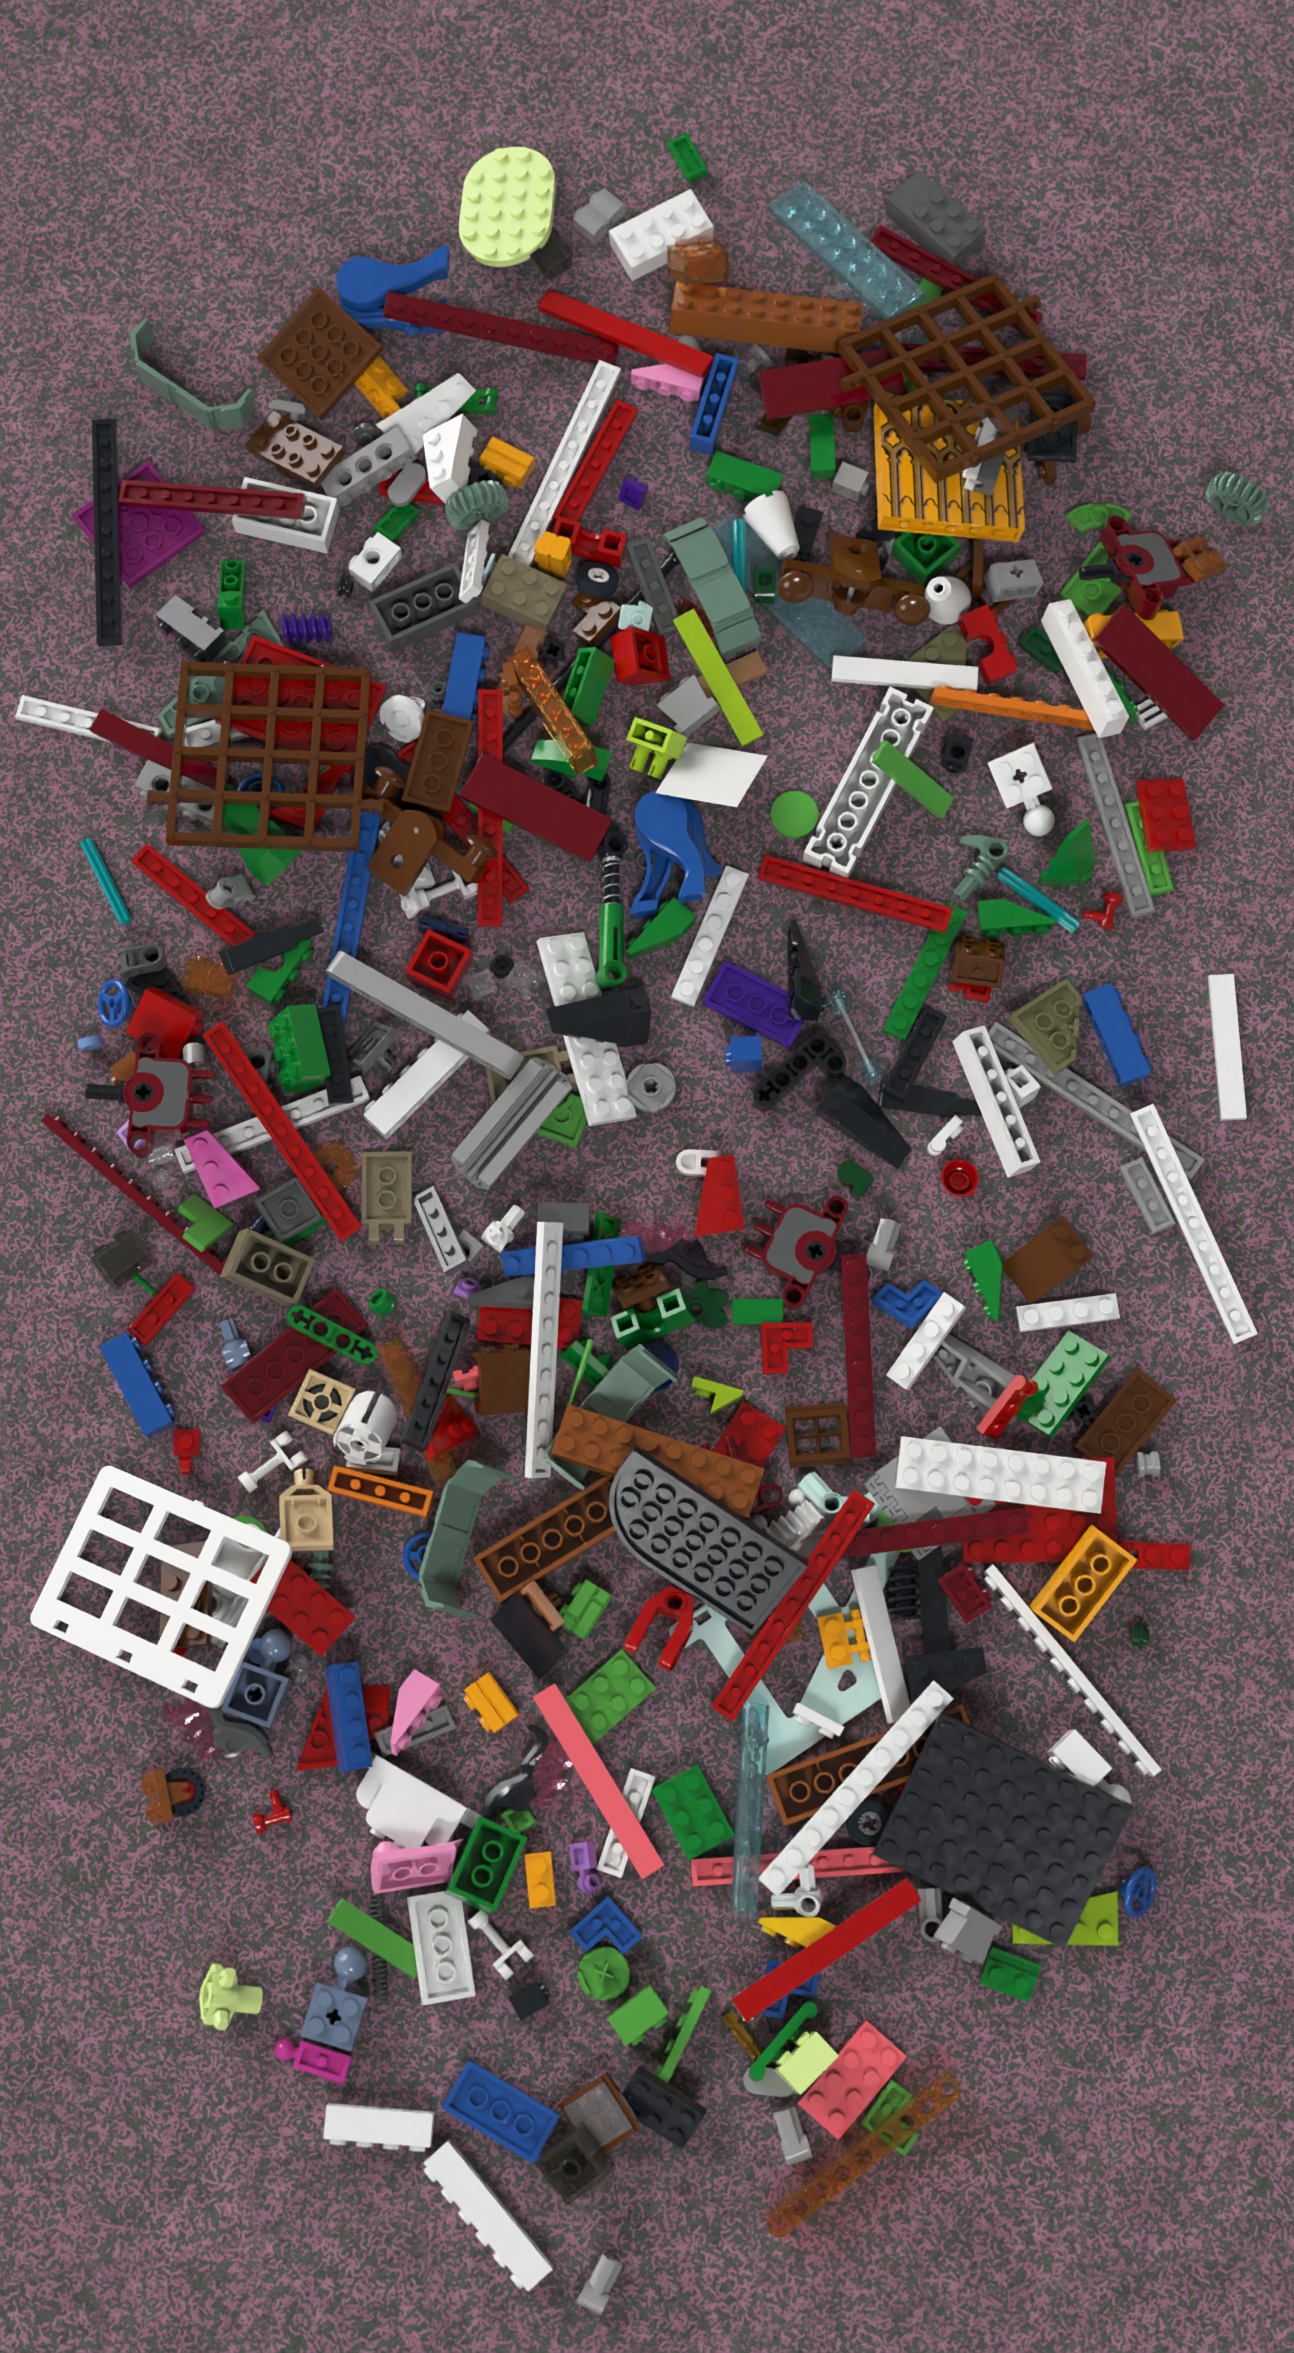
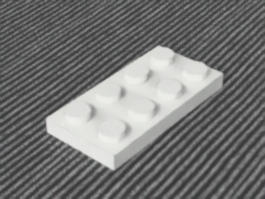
M445 1891L407 1897L422 2005L475 1996L462 1901L445 1894Z

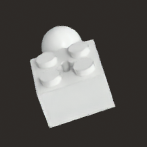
M1034 742L989 761V768L1006 808L1023 802L1027 810L1023 819L1025 829L1034 836L1048 834L1054 827L1055 817L1048 807L1040 805L1037 795L1047 792L1053 787ZM1017 769L1027 773L1023 782H1020L1019 779L1015 780L1013 777L1016 775Z
M1075 1729L1068 1731L1046 1752L1050 1756L1048 1762L1052 1766L1131 1804L1130 1794L1123 1786L1118 1784L1109 1785L1103 1779L1112 1767Z

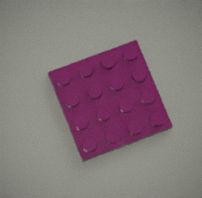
M146 461L119 481V494L122 480L166 483V481L153 465ZM92 500L72 514V518L94 544V503ZM119 504L121 579L129 589L204 536L206 534L205 529L190 511L128 507Z

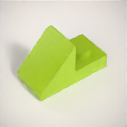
M695 1376L691 1386V1390H695V1395L709 1399L710 1395L715 1396L710 1416L742 1398L743 1390Z

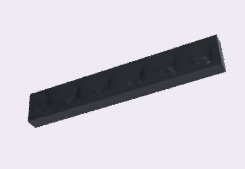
M450 1309L444 1313L400 1441L422 1453L427 1450L471 1321Z

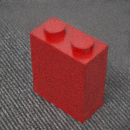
M154 986L145 989L126 1033L136 1039H139L144 1033H154L162 1042L165 1055L175 1059H183V1048L185 1045L192 1043L195 1036L199 1035L204 1027V1022L202 1021L205 1014ZM149 1042L147 1045L155 1049L157 1043Z

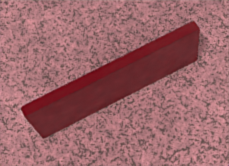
M886 349L858 354L868 369L893 359ZM842 357L758 372L767 420L872 402L874 400L863 385L847 393L842 391L839 380L853 373ZM902 372L879 381L886 393L903 396L907 394Z
M1125 604L1117 609L1092 639L1191 741L1199 737L1224 707V704Z
M483 753L460 793V798L588 863H591L613 822V819Z
M337 1287L310 1309L356 1335H359L369 1326ZM310 1316V1319L308 1321L303 1317H300L294 1323L297 1324L299 1321H303L307 1324L304 1327V1329L308 1330L311 1322L315 1318ZM318 1322L314 1325L313 1331L317 1336H324L327 1334L328 1328L326 1324ZM290 1326L224 1381L220 1388L253 1425L304 1382L309 1369L317 1371L338 1352ZM340 1334L336 1337V1344L339 1348H344L350 1342L347 1335Z

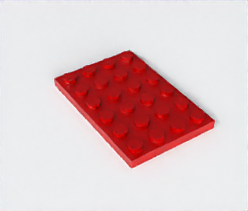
M255 635L252 636L240 663L320 666L325 664L330 667H336ZM236 677L234 706L268 707L270 679ZM281 679L279 707L314 709L316 680ZM373 680L371 682L368 732L387 692L386 685ZM326 681L324 709L359 710L361 682ZM215 719L216 724L221 725L222 719ZM232 719V730L266 742L267 721ZM278 721L276 746L284 750L311 751L313 722ZM323 723L321 751L356 753L358 724ZM326 765L350 774L353 766Z
M1077 1458L1106 1462L1101 1514L993 1500L996 1506L988 1512L1026 1508L1030 1533L962 1542L963 1563L1063 1562L1091 1524L1117 1543L1114 1458ZM967 1497L969 1504L972 1506H978L983 1501L980 1498Z

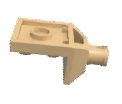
M306 1468V1476L303 1479L302 1469H298L294 1472L295 1486H291L279 1496L280 1538L291 1545L292 1551L333 1550L331 1494L319 1485H314L313 1470Z

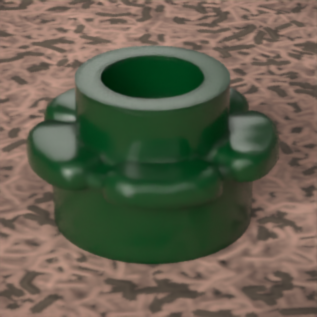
M1142 1624V1626L1134 1625L1132 1646H1137L1139 1649H1142L1143 1645H1148L1150 1630L1145 1629V1624Z

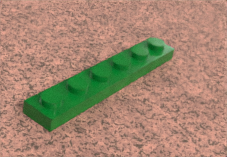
M945 902L944 906L953 908V913L946 934L931 930L882 1031L904 1042L968 913Z

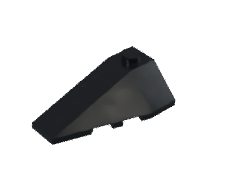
M791 920L787 931L788 1019L818 1021L820 1013L825 1011V997H821V985L796 920Z
M645 988L620 991L546 1009L551 1030L554 1034L579 1039L585 1037L595 1039V1042L615 1043L620 1047H631L648 1043L652 1010Z
M844 1074L829 1089L816 1108L815 1115L897 1170L912 1150L867 1091Z

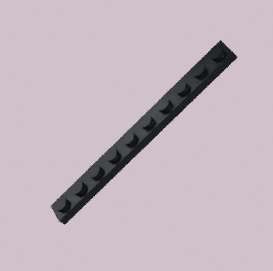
M116 419L92 420L98 647L121 646L123 642Z

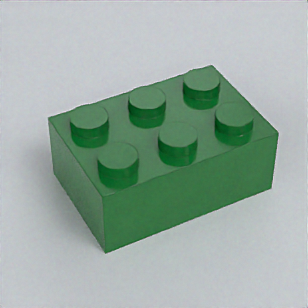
M316 1005L287 1006L269 1022V1035L273 1038L275 1047L274 1058L278 1061L280 1071L279 1081L283 1085L284 1093L313 1090L331 1075Z
M698 1764L651 1789L688 1861L735 1836Z
M479 1816L474 1823L444 1893L493 1915L497 1911L527 1837Z

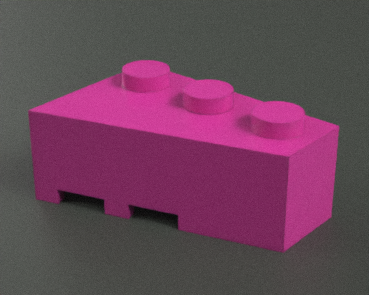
M203 1128L184 1136L186 1147L214 1209L261 1189L260 1184L247 1172L243 1165L237 1161L209 1128Z

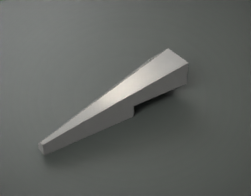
M925 1318L916 1326L918 1329L925 1320ZM949 1333L936 1350L937 1354L933 1357L956 1388L962 1387L971 1397V1400L968 1402L972 1408L978 1407L984 1416H986L1015 1377V1375Z

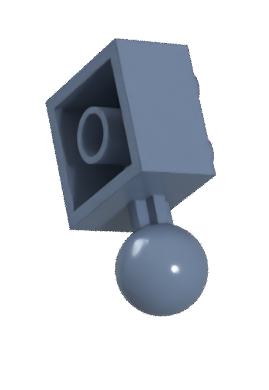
M280 1629L270 1630L262 1636L259 1647L263 1660L260 1667L242 1661L221 1708L224 1712L270 1729H274L292 1682L291 1679L274 1673L278 1662L287 1659L293 1649L291 1637L287 1632ZM260 1688V1693L263 1694L262 1698L254 1702L255 1698L251 1696L252 1691H258Z
M348 1946L341 1949L334 1960V1968L339 1976L336 1986L320 1981L316 1983L300 2036L352 2051L354 2050L370 1997L351 1991L354 1981L360 1979L366 1973L368 1959L360 1948ZM337 2009L338 2015L342 2016V2018L333 2023L329 2013Z

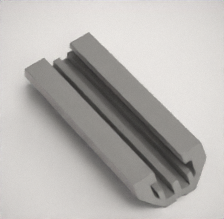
M536 1057L531 1058L451 1155V1161L458 1172L477 1188L489 1190L573 1089L568 1077L551 1063Z

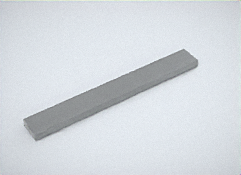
M1096 733L1077 737L1076 742L1130 918L1133 919L1155 913L1153 901L1103 740L1098 738Z

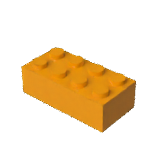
M1091 1524L1029 1607L1037 1615L1075 1642L1137 1559Z

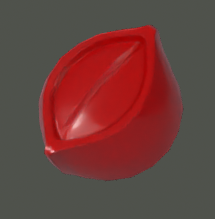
M953 1160L946 1163L942 1171L941 1181L945 1190L957 1197H972L978 1185L979 1176L976 1168L966 1160Z

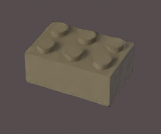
M502 554L481 594V606L524 626L527 624L548 632L566 595L567 584Z
M244 1229L238 1232L220 1277L285 1307L297 1305L315 1259L255 1231Z

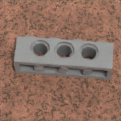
M397 426L337 464L321 485L327 496L337 498L340 508L351 503L352 499L358 495L370 491L380 481L389 479L399 469L408 467L418 457L405 434ZM392 453L391 457L385 460L386 456ZM372 466L371 470L365 473L366 469ZM352 479L348 485H345L348 480Z
M147 760L134 784L139 793L138 795L147 801L148 790L158 792L159 787L162 785H169V788L164 792H170L171 770ZM182 775L181 789L214 790ZM180 803L179 811L182 812L183 817L190 821L198 819L204 822L203 825L212 830L214 805L211 810L204 812L201 811L202 807L206 805L204 803ZM168 805L162 806L164 809L168 810Z

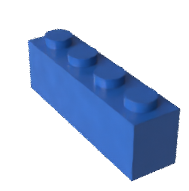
M716 353L691 432L690 450L713 456L737 378L738 358Z
M457 632L442 713L474 721L473 728H476L478 713L474 712L476 705H478L480 682H485L486 668H483L484 660H489L490 646H487L486 637Z
M1112 983L1084 993L1082 997L1083 1006L1119 1087L1123 1088L1148 1078L1152 1069L1151 1062L1147 1056L1143 1055L1140 1049L1142 1047L1140 1037L1132 1031L1130 1026L1132 1025V1020L1127 1011L1124 1012L1121 1006L1122 997L1118 989H1114Z
M125 1332L99 1346L143 1434L150 1438L174 1425L173 1417L176 1416L175 1411L169 1402L167 1404L164 1403L161 1395L165 1394L158 1380L153 1381L150 1375L153 1369L148 1359L142 1360L138 1352L142 1350V1347L136 1336L131 1338Z
M358 1662L326 1667L324 1669L339 1773L373 1767Z

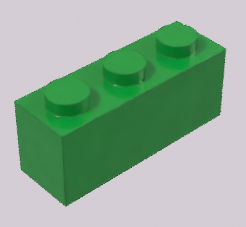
M716 451L706 475V485L712 491L730 493L737 500L747 499L753 501L763 494L766 497L773 496L772 491H780L783 483V474Z
M596 647L579 648L557 715L575 726L593 727L615 660Z

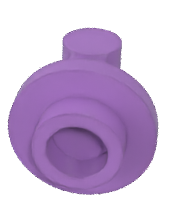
M473 1278L460 1279L453 1294L469 1300V1295L481 1291V1286Z

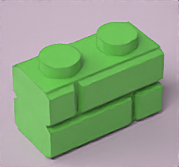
M587 1579L583 1584L578 1582L571 1593L574 1596L573 1601L569 1606L564 1604L559 1612L565 1621L561 1626L584 1641L612 1599V1595Z

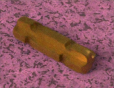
M733 2011L728 2012L722 2018L723 2023L727 2028L730 2027V2032L742 2048H746V2053L752 2060L757 2059L763 2053V2050L758 2043H754V2038L742 2022H738L739 2018Z

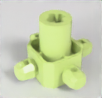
M212 1964L201 1986L199 1996L203 2023L205 2025H214L217 2030H226L234 2012L258 2014L263 1999L262 1988L238 1985L235 1969H224L221 1964Z

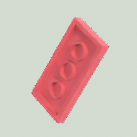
M867 2020L838 2053L839 2056L798 2101V2104L837 2140L841 2138L907 2057Z

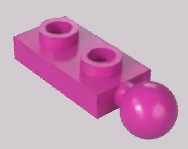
M289 2039L279 2040L274 2047V2053L278 2059L283 2061L291 2058L295 2059L293 2068L340 2083H344L352 2059L350 2055L301 2040L299 2048H296Z

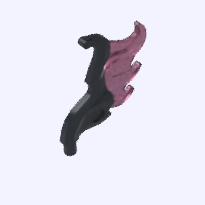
M657 1220L653 1221V1224L657 1227L654 1230L636 1221L625 1222L619 1229V1232L627 1231L631 1236L642 1235L646 1257L643 1263L664 1266L666 1263L671 1262L687 1275L701 1280H716L717 1277L727 1276L728 1274L726 1266L714 1268L713 1265L707 1262L704 1248L700 1242L694 1240L693 1243H690L689 1232L680 1223L675 1222L674 1227L678 1230L677 1232L670 1230L667 1225ZM636 1263L626 1264L629 1276L634 1273V1264Z
M533 1724L528 1725V1730L535 1733L537 1740L521 1763L522 1773L519 1776L502 1781L492 1789L483 1804L485 1806L483 1818L492 1821L494 1811L498 1807H506L517 1812L529 1811V1802L539 1807H548L556 1801L555 1798L548 1800L547 1794L564 1787L568 1783V1779L561 1781L559 1775L564 1769L573 1766L564 1750L559 1749L549 1741L544 1729Z

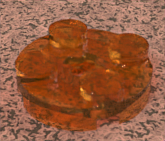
M325 1144L311 1151L323 1169L328 1167V1163L333 1162L334 1166H338V1170L334 1171V1175H329L328 1171H325V1173L339 1193L344 1191L356 1176V1162L346 1147L338 1144Z

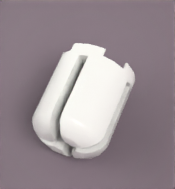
M365 1391L352 1398L333 1438L334 1447L336 1444L338 1445L339 1449L345 1453L344 1458L355 1464L366 1465L367 1461L380 1459L398 1417L396 1406L389 1397L383 1394L379 1396L374 1409L371 1406L375 1400L376 1392Z

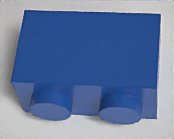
M761 1036L731 1037L730 1045H726L725 1064L730 1066L731 1073L761 1072Z

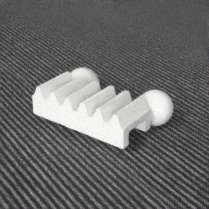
M799 1489L791 1491L788 1497L790 1505L795 1508L794 1512L789 1510L786 1517L781 1515L778 1522L773 1520L768 1528L767 1520L760 1514L750 1516L749 1521L787 1547L793 1546L826 1525L825 1518Z

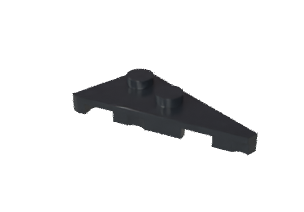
M154 953L149 957V962H153L158 959L159 956L157 955V953ZM166 967L160 971L129 977L125 983L126 988L140 996L143 995L145 989L155 986L191 1006Z

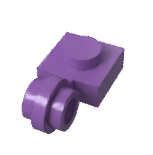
M594 1841L569 1844L572 1871L579 1870L580 1873L577 1880L578 1888L584 1893L595 1892L599 1887V1878L590 1870L598 1868Z

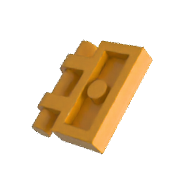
M860 1609L850 1611L852 1619L850 1622H844L843 1613L817 1617L827 1669L853 1664L852 1653L859 1652L861 1662L871 1660L869 1654L870 1647L866 1640ZM854 1629L857 1644L849 1646L846 1631Z

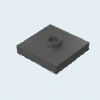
M297 1176L254 1201V1205L276 1240L281 1244L323 1220V1216Z

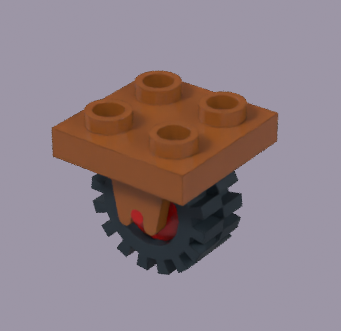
M182 1767L165 1774L164 1768H159L143 1775L144 1780H141V1789L143 1795H147L149 1806H146V1815L148 1821H152L153 1827L173 1821V1815L175 1817L190 1815L203 1805L201 1803L206 1798L204 1792L207 1790L206 1786H203L205 1781L203 1778H199L198 1772H193L190 1768L183 1769Z

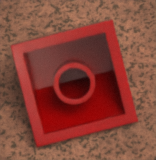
M629 627L610 637L613 659L615 660V675L618 683L635 686L671 680L664 635L659 637L657 633Z

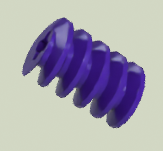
M292 613L290 620H287L286 615L282 614L283 637H285L288 644H292L294 637L297 644H301L303 638L309 644L312 642L313 637L316 643H321L323 636L326 643H330L333 636L332 614L330 613L329 619H326L324 613H321L319 620L316 619L314 613H311L309 620L306 619L304 613L301 614L300 620H297L295 613Z

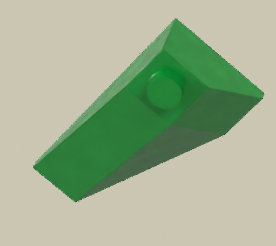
M230 784L227 785V791H237ZM225 804L224 826L229 834L258 835L260 810L254 805ZM270 820L269 836H289ZM237 848L247 869L266 887L302 851Z
M1085 819L1065 838L1057 850L1058 853L1050 860L1048 864L1051 866V869L1049 871L1045 869L1038 879V883L1041 886L1076 887L1080 882L1085 884L1093 877L1094 873L1092 871L1096 862L1089 822Z

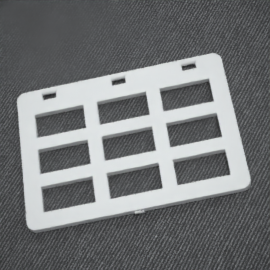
M105 1466L101 1469L31 1613L30 1620L35 1627L207 1707L218 1708L224 1702L292 1556V1547L281 1539L203 1506L204 1503L197 1500L193 1502L117 1468ZM113 1488L154 1505L141 1533L100 1516ZM169 1512L211 1530L198 1559L156 1541ZM93 1530L134 1548L121 1576L80 1558ZM226 1538L269 1555L256 1584L213 1566ZM149 1555L191 1573L178 1602L136 1584ZM73 1572L113 1590L100 1619L59 1601ZM206 1580L249 1599L236 1628L193 1609ZM128 1598L171 1616L157 1645L116 1627ZM60 1621L69 1624L66 1633L56 1629ZM186 1624L228 1642L215 1672L173 1653ZM123 1650L133 1654L130 1663L119 1658ZM188 1680L198 1684L195 1693L184 1688Z

